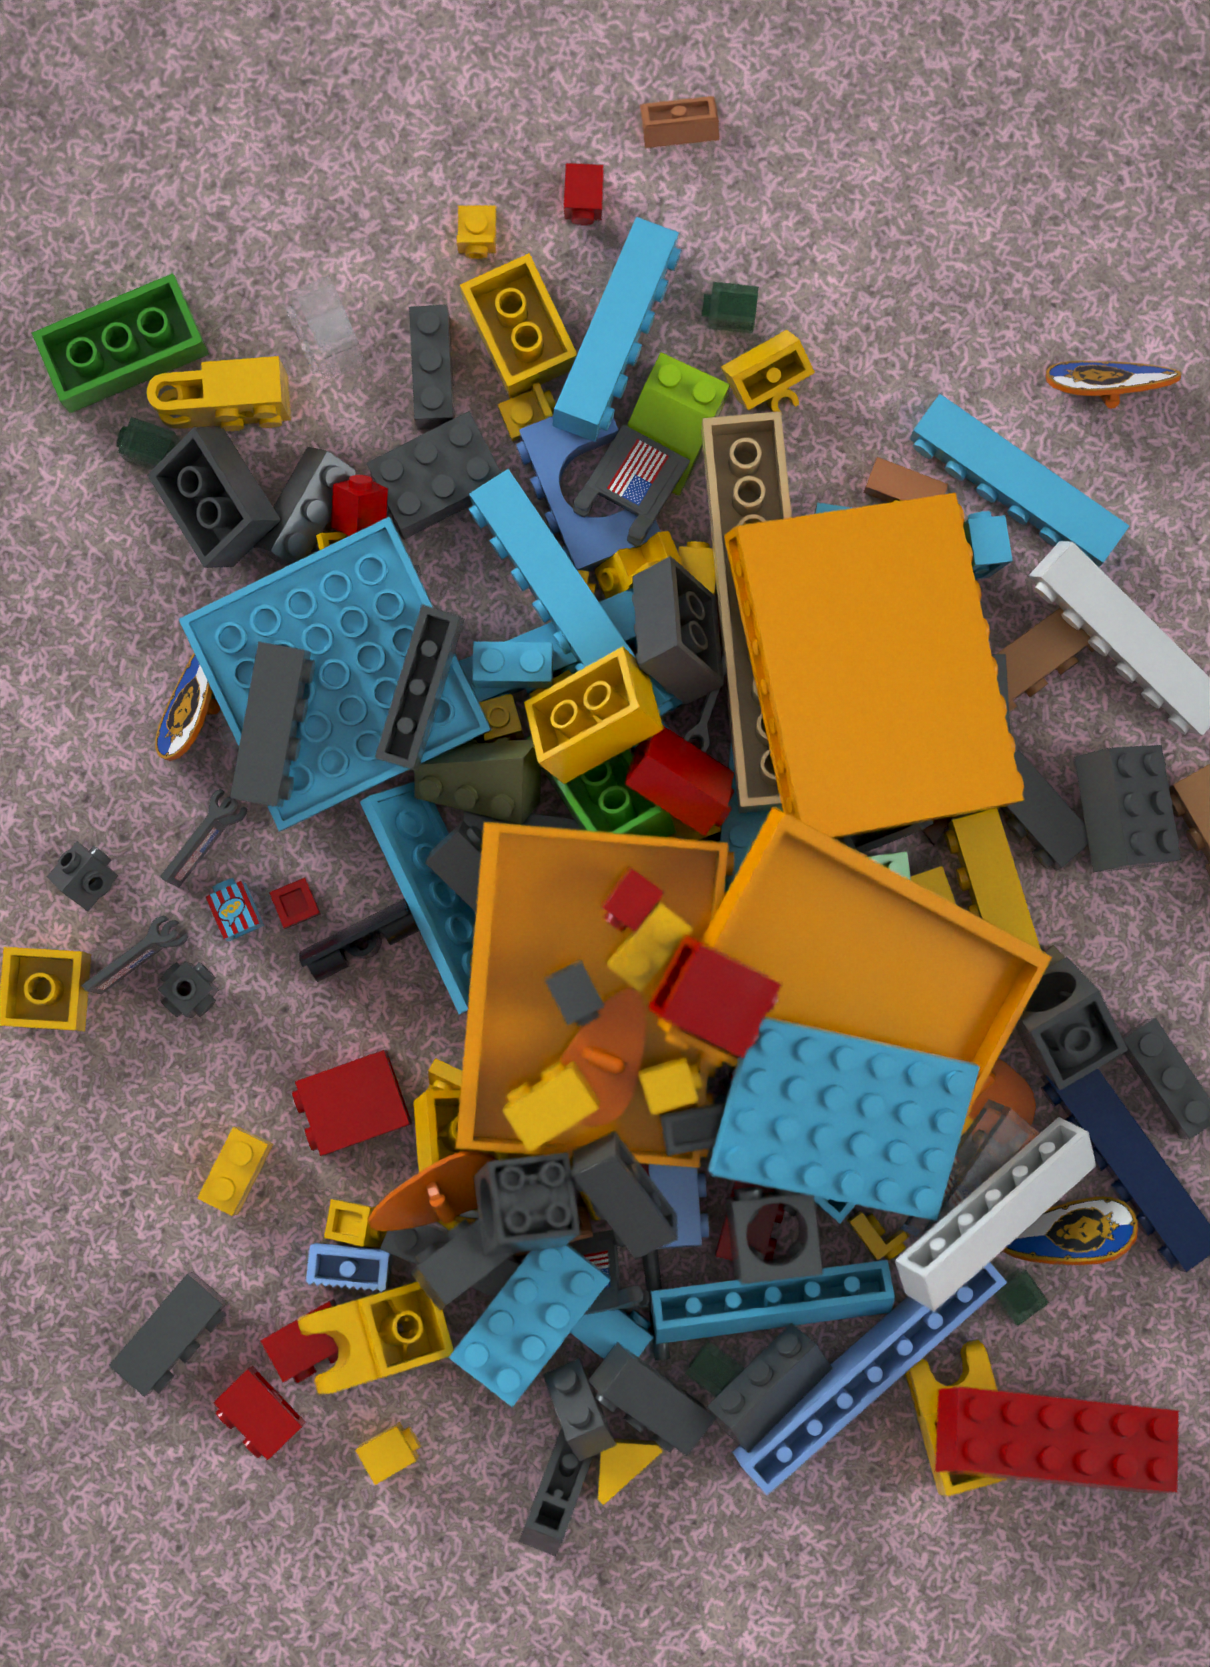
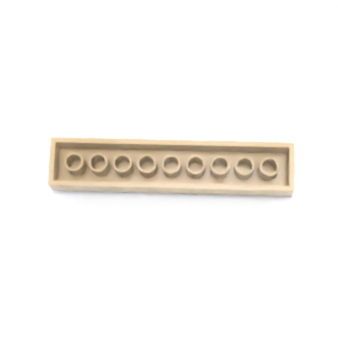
M781 411L703 418L701 434L722 649L725 656V679L738 812L771 811L772 807L782 810L724 538L726 533L739 525L792 517Z

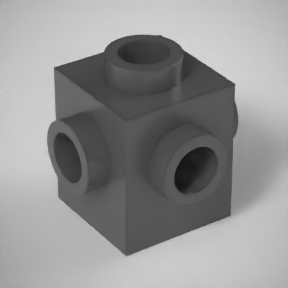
M77 841L70 850L61 855L58 864L48 874L47 878L63 894L86 911H89L98 899L110 890L112 883L118 875L108 866L112 859L95 845L88 850Z
M186 961L180 966L176 962L161 977L164 983L157 989L165 996L161 1003L177 1018L181 1014L189 1018H193L196 1014L201 1017L216 1002L213 997L219 989L212 983L216 977L200 962L196 966ZM185 981H188L192 987L191 993L187 996H182L179 993V987Z

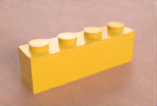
M989 809L952 820L948 824L949 831L944 832L950 854L957 853L961 868L956 869L959 886L962 891H969L973 904L967 906V911L1041 951L998 809Z

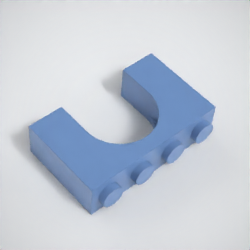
M552 416L519 429L521 442L516 443V448L523 465L531 463L536 476L530 478V482L537 499L545 498L550 509L549 512L544 513L552 534L559 532L564 544L562 549L575 568L591 572L613 556L619 549L636 547L627 541V536L629 535V528L638 516L627 510H622L605 517H581L573 512V508L564 499L560 490V482L566 467L573 459L583 453L611 443L619 429L613 417L607 431L601 429L596 442L552 426ZM656 519L641 545L646 543L657 532H661Z

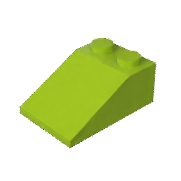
M660 352L627 426L690 460L688 467L672 491L673 494L680 496L703 449L702 420L703 418L719 416L729 396L730 384Z

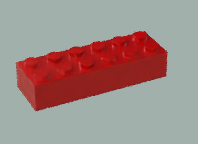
M968 1387L938 1389L935 1472L1151 1494L1178 1493L1179 1410Z

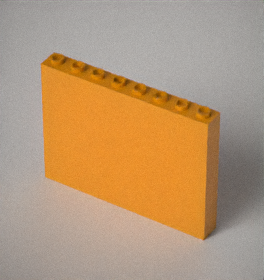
M956 493L739 525L724 535L783 812L833 839L989 810L1024 801L1022 794L1024 782L1021 774L1017 771L1014 758L1015 741L1007 727L1005 718L1007 705L1004 697L1000 694L998 686V665L996 659L991 654L988 641L990 628L987 620L983 618L980 605L981 588L974 577L971 564L973 552L971 545L966 541L963 528L964 511L962 506L958 504Z
M772 807L701 942L767 974L782 984L775 1007L770 1012H767L765 1017L975 1063L980 1069L967 1115L1052 959L1050 955ZM661 1018L658 1020L657 1025L667 1032L665 1040L684 1050H687L689 1045L702 1050L699 1056L721 1068L724 1062L737 1067L739 1056Z
M484 822L456 1148L533 1155L568 1153L569 1157L573 1158L574 1150L616 1131L638 1163L700 1167V1157L707 1158L709 1148L667 1156L660 1113L713 1104V1094L706 1093L707 1078L715 1076L716 1066L699 1056L702 1050L692 1045H689L687 1050H684L665 1040L667 1032L657 1025L660 1017L647 1008L678 948L640 993L646 1019L645 1043L640 1070L685 1057L688 1066L696 1064L703 1088L696 1090L699 1101L651 1115L640 1077L638 1076L631 1101L621 1116L609 1124L595 1127L574 1124L530 1153L502 1111L505 1104L509 1102L506 1096L525 1083L531 1088L544 1080L541 1073L557 1062H560L566 1048L582 1027H578L576 1021L567 1025L545 982V977L581 959L603 1003L625 988H634L609 968L606 963L633 930L626 927L622 933L603 919L607 911L600 906L628 867L633 868L665 892L659 901L693 928L689 936L701 941L727 893L724 892L725 877L733 875L734 852L728 851L727 843Z

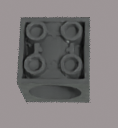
M1068 957L1048 967L1015 1028L1029 1056L1060 1091L1128 1051L1099 989Z
M568 1153L487 1162L473 1176L484 1256L563 1247L580 1235Z
M758 1187L735 1189V1197L725 1198L734 1278L741 1284L823 1275L813 1195L774 1188V1192L762 1193V1189H758ZM771 1203H784L782 1209L792 1217L796 1216L799 1227L797 1240L790 1245L785 1255L776 1259H764L765 1256L753 1246H748L746 1239L748 1222L751 1223L754 1220L759 1208Z

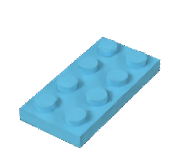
M568 1244L563 1247L530 1251L457 1345L449 1359L513 1407L606 1287L611 1277Z

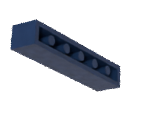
M1095 1069L1060 1091L1046 1074L1040 1076L1045 1083L1041 1087L1045 1097L1054 1107L1060 1104L1069 1116L1064 1120L1089 1132L1096 1167L1100 1171L1107 1169L1115 1181L1110 1186L1116 1196L1125 1203L1130 1201L1138 1213L1136 1219L1139 1228L1147 1237L1153 1234L1158 1240L1161 1247L1157 1249V1252L1170 1269L1176 1266L1178 1270L1188 1272L1209 1257L1210 1223L1099 1069Z

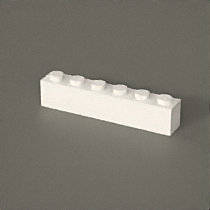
M1059 541L1029 574V577L1037 584L1034 590L1048 603L1052 604L1055 602L1064 611L1061 616L1070 626L1076 630L1082 628L1091 637L1088 640L1090 646L1103 656L1108 654L1117 663L1115 670L1124 679L1131 683L1135 680L1144 689L1141 693L1143 698L1157 709L1162 707L1170 715L1167 719L1168 722L1177 731L1184 735L1188 732L1202 736L1210 728V677L1074 542Z
M1058 1117L899 1256L895 1261L905 1294L933 1311L939 1308L1096 1167L1089 1132Z

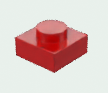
M305 877L269 892L284 929L321 914Z

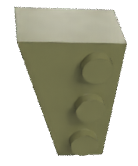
M532 736L528 740L510 741L509 738H498L496 742L478 743L477 740H470L448 752L421 763L419 770H414L415 798L522 825L540 803L541 765L538 764Z

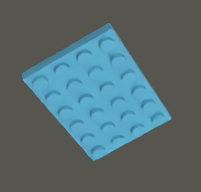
M765 1017L759 1027V1036L756 1043L747 1050L744 1058L739 1057L708 1171L715 1176L937 1221L980 1067L972 1062Z

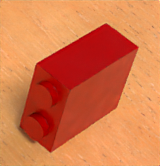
M664 725L662 731L643 740L634 749L625 785L703 836L709 832L713 825L720 827L731 811L728 803L735 791L731 788L734 777L732 770Z
M686 934L647 1008L661 1019L744 1058L747 1050L756 1043L759 1036V1027L767 1012H770L775 1007L782 984L767 974Z
M387 1050L370 1054L295 1081L297 1090L292 1092L293 1100L299 1114L306 1113L310 1125L309 1128L305 1129L306 1138L311 1150L318 1149L320 1156H325L412 1124Z

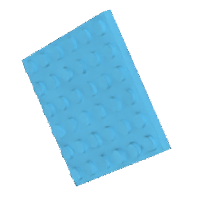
M390 517L178 619L238 746L240 745L258 642L311 652L310 660L315 661V670L311 684L305 683L303 699L308 700V708L305 721L303 723L298 722L296 738L301 739V746L297 761H291L289 776L294 778L292 795L290 800H284L283 807L267 805L279 831L294 826L410 770L409 768L377 759L375 755L421 605L433 607ZM456 653L453 656L421 763L492 730Z

